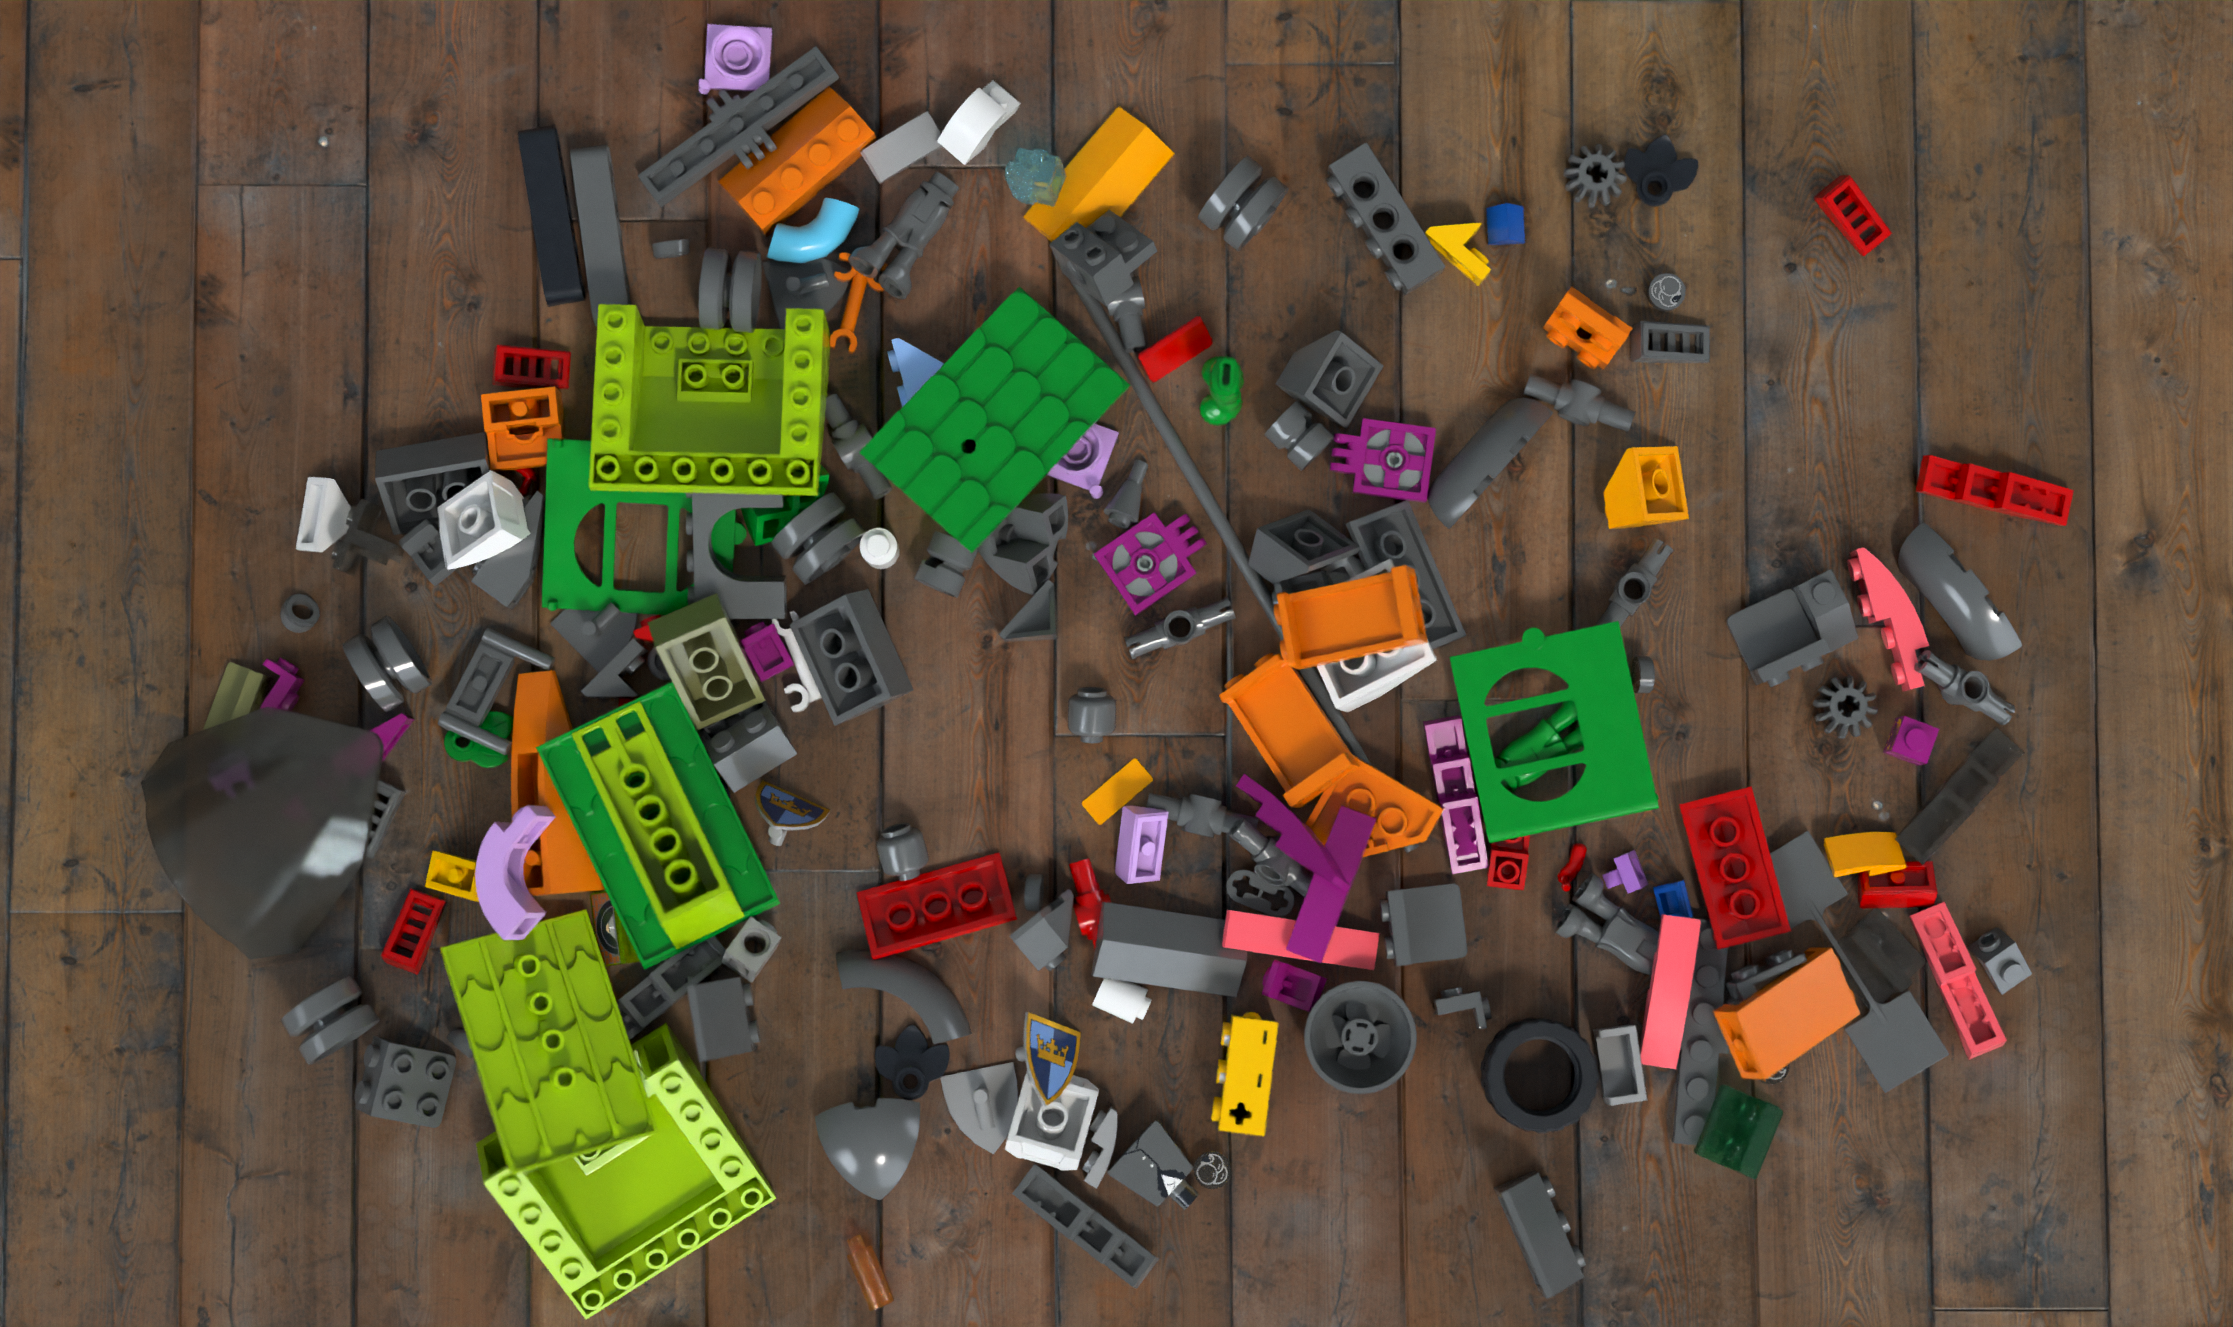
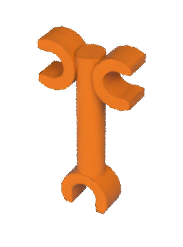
M846 252L840 253L839 259L849 262L848 258L851 254ZM884 263L880 271H884L888 265ZM852 267L846 274L836 271L834 274V278L838 281L848 282L852 280L840 328L832 333L829 340L830 348L834 349L838 338L847 337L850 340L849 353L851 354L857 348V338L854 330L866 285L868 284L874 291H884L880 283L875 282L873 278L860 274Z

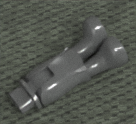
M935 172L928 182L923 181L920 187L907 197L894 219L882 228L883 233L873 244L859 247L851 253L848 258L851 266L860 274L869 278H875L895 247L900 252L883 271L879 278V283L890 295L904 300L912 289L910 271L917 258L923 256L926 245L946 221L949 209L954 205L952 199L958 192L959 187L941 173Z
M1590 874L1575 892L1572 900L1581 907L1602 917L1606 922L1601 926L1579 908L1569 904L1561 914L1554 932L1564 938L1575 934L1583 936L1596 943L1595 947L1609 951L1632 969L1648 974L1651 977L1654 953L1657 952L1659 932L1631 916L1623 906L1618 907L1606 898L1602 893L1603 881L1595 874Z

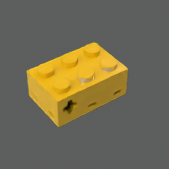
M1247 1012L1243 1016L1231 1015L1230 1023L1223 1022L1221 1045L1227 1046L1226 1060H1218L1216 1082L1223 1085L1221 1097H1214L1211 1119L1218 1122L1217 1127L1220 1131L1264 1136L1278 1022L1261 1019L1260 1015L1255 1012ZM1242 1102L1245 1110L1249 1111V1114L1242 1115L1241 1121H1235V1117L1229 1111L1230 1109H1236L1238 1103Z

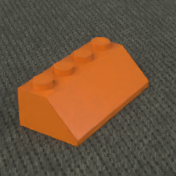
M829 86L770 136L777 147L776 150L773 152L769 151L763 142L759 148L765 155V158L759 161L753 152L750 153L748 157L752 160L754 166L747 170L743 163L740 162L722 177L718 183L767 238L775 231L777 223L783 224L859 159L862 156L860 152L876 142L877 139L875 133L856 111Z

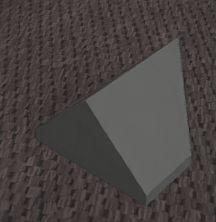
M1049 579L998 634L1003 641L1057 639L1055 586Z

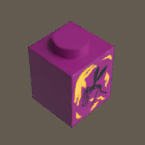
M1907 716L1897 717L1893 723L1883 753L1917 766L1927 764L1939 728Z

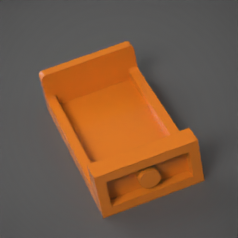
M1407 565L1393 567L1389 573L1292 594L1286 592L1277 593L1278 603L1274 604V615L1279 626L1282 625L1284 640L1280 641L1281 655L1283 660L1288 662L1289 667L1298 670L1428 643L1415 569Z
M1269 653L1254 664L1256 669L1244 677L1243 674H1240L1224 685L1226 691L1221 693L1219 697L1223 703H1227L1278 779L1286 792L1283 794V797L1289 806L1301 808L1360 767V765L1295 668L1289 667L1288 662L1283 660L1281 654L1274 655Z
M1808 948L1804 951L1807 961L1794 966L1740 1004H1724L1713 1011L1742 1078L1768 1079L1860 1015L1855 1003V996L1846 982L1841 970L1840 961L1832 948Z

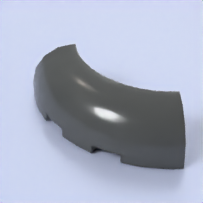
M1528 398L1510 399L1500 406L1430 485L1428 502L1433 513L1443 525L1450 530L1550 418L1553 412L1536 400Z
M1922 522L1906 538L1900 549L1898 559L1900 572L1913 583L1938 611L1967 655L1976 660L1991 661L2004 658L2022 647L2023 645L2003 611L1999 612L1994 603L1986 596L1990 593L1971 569L1966 572L1961 562L1953 555L1954 550L1925 522Z
M869 949L848 950L836 953L842 989L874 988L899 997L909 1004L922 1018L930 1032L933 1044L972 1034L968 1019L954 994L934 973L922 965L897 954L873 960Z

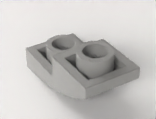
M927 111L874 142L860 153L880 184L909 168L916 161L943 147L937 142L941 132Z
M1110 1107L1107 1114L1100 1110L1089 1130L1094 1132L1091 1141L1103 1149L1100 1154L1093 1150L1082 1170L1087 1172L1084 1181L1096 1189L1107 1170L1116 1140L1117 1110Z

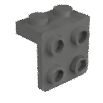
M1786 589L1732 614L1726 621L1755 685L1767 681L1771 688L1790 679L1788 671L1800 665L1803 672L1824 663L1822 655L1831 652L1825 638L1817 640L1795 592L1791 589Z
M1445 884L1385 891L1386 899L1380 900L1382 922H1389L1390 936L1384 937L1387 959H1393L1394 966L1456 959L1466 956L1468 949L1461 892L1458 885Z
M1783 949L1765 957L1766 965L1758 967V965H1747L1732 972L1733 980L1725 983L1731 999L1726 1000L1727 1004H1740L1756 993L1754 984L1807 961L1805 954L1793 953L1792 949L1787 951Z
M373 1036L372 1044L368 1045L364 1054V1065L366 1067L363 1079L357 1084L355 1089V1109L373 1117L431 1128L438 1127L442 1121L456 1066V1058L451 1054L402 1045L388 1038Z

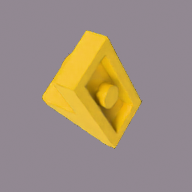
M1482 223L1429 227L1425 235L1433 248L1479 286L1491 271L1487 266L1489 261L1480 251L1473 247L1469 251L1465 245L1477 233Z
M433 850L425 887L479 902L475 880L477 860Z

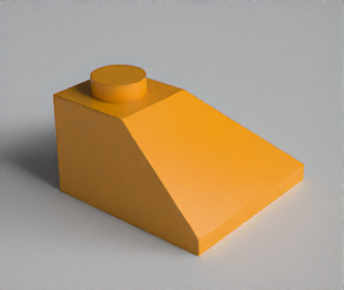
M1678 446L1628 448L1603 492L1605 514L1608 519L1609 529L1634 528L1689 519Z

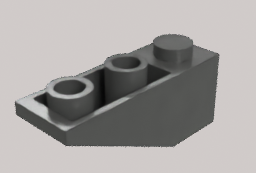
M536 491L533 497L527 495L522 501L527 528L531 534L509 549L477 562L472 571L475 576L471 582L511 610H514L535 581L545 523L546 497Z

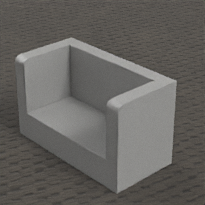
M1627 1024L1593 1029L1604 1104L1611 1106L1646 1101L1647 1096L1636 1025Z

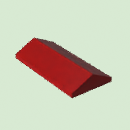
M1752 786L1679 804L1717 950L1791 932Z
M1000 852L923 873L910 880H898L856 892L873 960L1017 920Z

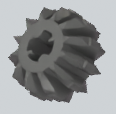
M1596 144L1593 155L1587 146L1581 147V158L1572 154L1568 159L1572 167L1565 168L1563 176L1566 178L1574 179L1566 184V191L1578 189L1579 192L1576 194L1574 201L1579 203L1584 196H1587L1589 208L1595 206L1597 197L1604 206L1609 205V194L1619 197L1622 190L1617 184H1624L1627 180L1626 175L1617 173L1625 166L1624 161L1614 163L1611 161L1616 154L1614 149H1611L1606 156L1602 155L1603 148L1601 144ZM1592 169H1597V174L1601 179L1598 183L1592 182V176L1586 175V173L1589 174Z
M1845 676L1843 685L1837 677L1830 679L1831 689L1826 686H1821L1818 689V692L1825 700H1814L1813 706L1823 708L1824 713L1817 714L1814 718L1817 722L1825 719L1829 721L1824 727L1823 731L1825 733H1831L1837 726V737L1844 739L1848 729L1853 737H1858L1861 735L1859 725L1867 729L1871 728L1873 723L1865 715L1877 714L1878 708L1867 706V702L1874 700L1876 695L1875 693L1862 694L1867 686L1865 681H1860L1854 687L1853 676ZM1847 698L1849 700L1847 704L1853 705V711L1843 716L1842 712L1844 710H1838V703L1845 701Z

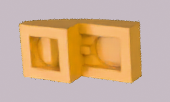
M1865 832L1824 838V848L1834 878L1868 871L1869 876L1906 869L1901 847L1894 832Z

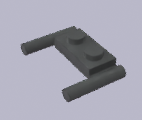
M487 628L445 711L441 714L438 726L503 755H507L512 742L479 728V726L481 727L510 673L515 663V656L548 671L552 669L555 657Z

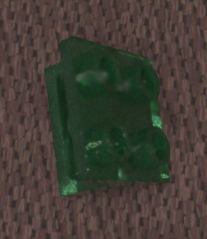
M1722 1084L1697 1141L1694 1153L1749 1178L1756 1179L1782 1118L1783 1110L1774 1104Z

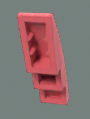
M1227 910L1221 947L1313 961L1286 950L1296 920ZM1335 927L1323 963L1374 970L1380 933Z
M1661 915L1657 952L1654 953L1650 989L1647 990L1640 1044L1641 1064L1671 1069H1676L1696 960L1701 924L1699 919Z

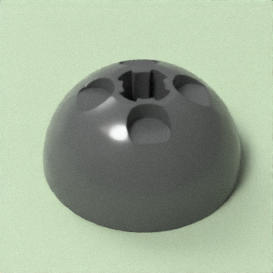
M1354 981L1334 987L1316 1002L1306 1022L1304 1041L1309 1061L1324 1081L1345 1092L1367 1094L1387 1088L1405 1073L1415 1053L1417 1033L1410 1010L1397 994L1376 983Z

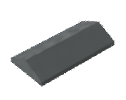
M1408 500L1346 524L1353 542L1360 546L1358 554L1365 570L1388 559L1392 560L1395 567L1407 565L1415 569L1426 635L1432 650L1466 636Z
M1102 902L1091 976L1237 997L1247 962V951L1221 947L1225 920Z

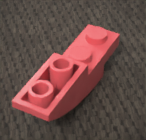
M1863 547L1850 552L1851 559L1847 560V565L1852 581H1858L1861 595L1857 596L1859 611L1862 617L1867 616L1869 624L1884 621L1885 627L1881 628V635L1886 649L1892 650L1895 663L1891 664V672L1895 684L1901 685L1903 692L1925 686L1922 674L1914 669L1915 664L1918 663L1915 650L1928 647L1929 643L1913 604L1893 574L1867 549Z

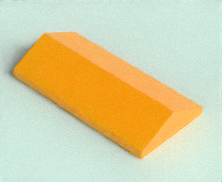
M1118 106L1023 218L1052 242L1076 222L1087 228L1108 210L1121 217L1174 156V152L1145 124Z

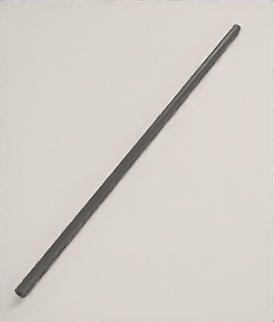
M1070 280L1280 639L1284 640L1282 625L1279 626L1275 619L1274 604L1269 589L1260 574L1248 565L1250 557L1130 353L1125 352L1123 341L1100 302ZM1310 667L1299 670L1315 699L1350 752L1372 765L1342 713L1335 708L1329 692L1316 669ZM1417 843L1405 846L1403 848L1406 853H1409L1410 851L1419 847V844Z

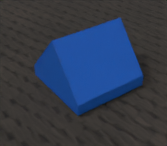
M1505 203L1486 208L1488 245L1525 244L1523 206Z
M1685 880L1653 887L1660 918L1663 914L1685 918L1694 916Z

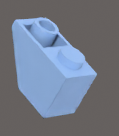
M895 338L892 339L894 350L887 351L893 373L898 371L901 373L904 385L898 386L897 390L903 407L944 363L902 339Z

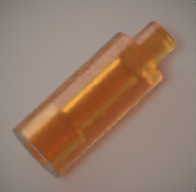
M860 1234L847 1239L852 1253L846 1256L869 1311L895 1301L872 1245L865 1247Z

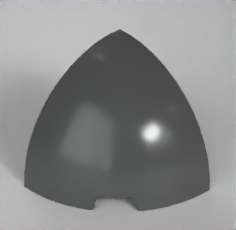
M1050 493L1028 494L977 548L986 563L1002 579L1025 593L1035 595L1051 577L1058 564L1057 561L1053 560V555L1058 540L1066 539L1068 506L1066 495Z
M879 1098L874 1106H864L862 1108L856 1107L850 1102L828 1109L815 1117L817 1132L825 1153L836 1170L848 1183L863 1194L879 1201L896 1186L911 1160L917 1142L920 1125L919 1102Z

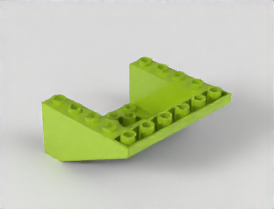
M598 304L589 476L590 490L818 496L829 377V340L831 336L824 309L786 308L785 329H755L754 333L735 332L733 328L712 330L702 329L701 327L645 326L636 305Z
M667 1023L631 1045L659 1133L514 1175L509 1172L497 1131L476 1143L484 1185L586 1320L776 1199L772 1187L687 1051Z

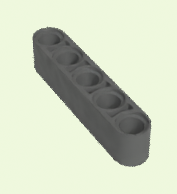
M608 144L570 149L589 297L595 326H597L598 304L632 305L612 159Z

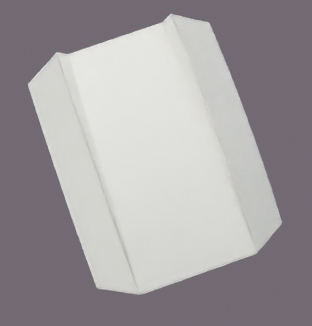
M490 470L437 507L439 533L447 570L467 566L495 556L531 534L527 528L522 502L524 497L511 480Z
M1027 1070L1005 1150L1017 1158L1055 1167L1061 1171L1077 1170L1099 1089L1089 1080L1073 1075L1062 1094L1049 1105L1044 1106L1033 1084L1029 1083V1073Z

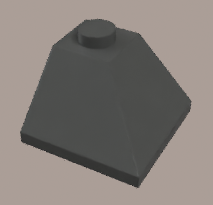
M1336 330L1294 352L1276 385L1296 401L1347 429L1382 370L1383 365L1344 333Z
M1308 509L1257 528L1248 565L1260 573L1264 579L1275 584L1359 553L1360 546Z

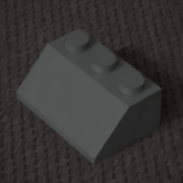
M486 432L376 451L375 480L393 535L408 533L413 527L419 525L424 520H428L435 528H438L437 507L490 471Z
M869 589L845 594L789 624L834 726L882 707L914 690Z
M1534 1170L1494 1187L1538 1291L1548 1299L1584 1278L1580 1268L1586 1266L1585 1260L1577 1245L1570 1246L1565 1233L1571 1231L1563 1211L1556 1212L1550 1198L1556 1195L1548 1176L1540 1177L1539 1172Z

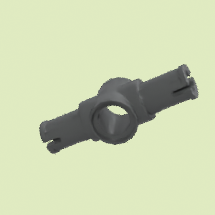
M1134 272L1130 273L1134 284L1107 305L1109 316H1113L1114 321L1119 323L1126 353L1137 352L1146 348L1141 324L1142 309H1145V302L1139 276L1135 277Z
M1531 374L1524 390V395L1554 405V409L1558 411L1557 415L1582 426H1589L1590 423L1596 424L1598 421L1629 432L1636 413L1633 410L1605 400L1606 397L1601 395L1602 391L1599 388L1578 380H1570L1569 383L1563 382V384Z
M837 394L828 396L826 399L825 417L834 431L832 433L834 438L832 444L847 469L852 468L854 473H859L874 499L885 496L893 489L887 477L859 453L872 439L864 423L860 425L858 420H853Z
M1655 537L1652 539L1651 544L1638 563H1633L1626 574L1616 582L1614 592L1608 599L1610 604L1595 626L1619 621L1621 628L1628 616L1633 617L1639 606L1650 597L1652 587L1657 581L1655 576L1670 554L1673 553L1674 550L1666 544L1658 554L1657 551L1663 544V541ZM1633 580L1641 586L1642 594L1639 599L1632 600L1625 595L1624 584L1626 581Z
M1226 596L1224 599L1196 609L1194 606L1184 611H1173L1166 618L1154 622V627L1124 637L1127 648L1140 644L1129 649L1132 660L1161 647L1166 650L1176 645H1186L1192 639L1206 634V629L1231 619H1236L1233 608L1220 612L1231 607L1228 597ZM1182 618L1188 621L1191 630L1187 636L1177 638L1170 633L1169 625L1174 619Z
M1928 650L1921 653L1917 660L1922 662L1923 665L1916 663L1915 671L1937 683L1943 699L1948 704L1964 705L1972 711H1981L2002 726L2011 720L2012 716L2006 713V711L2014 713L2015 706L1992 692L1989 681L1982 672L1965 671L1958 665H1949Z
M1149 793L1146 808L1167 810L1169 812L1168 820L1176 821V825L1181 826L1182 831L1214 838V834L1228 833L1233 824L1241 818L1246 819L1256 829L1258 824V818L1226 810L1227 806L1221 805L1222 801L1189 794V798L1183 796L1182 799Z
M1241 818L1237 820L1229 830L1228 836L1252 854V860L1257 863L1254 867L1256 874L1271 885H1290L1305 898L1313 875L1303 865L1287 856L1275 846L1281 836L1266 837L1246 819Z

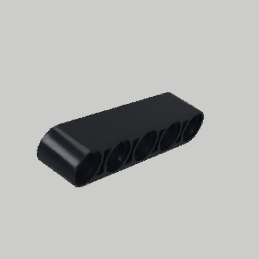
M556 125L518 131L519 147L546 303L548 307L585 301V288Z

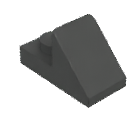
M633 638L581 692L591 699H637L642 697L623 676L626 673L630 676L634 675L645 664L646 659L643 656L648 650L638 640Z

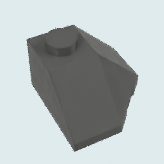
M1070 889L1061 894L1054 902L1047 905L1010 935V938L1038 971L1045 966L1050 972L1067 958L1063 951L1069 946L1074 894Z

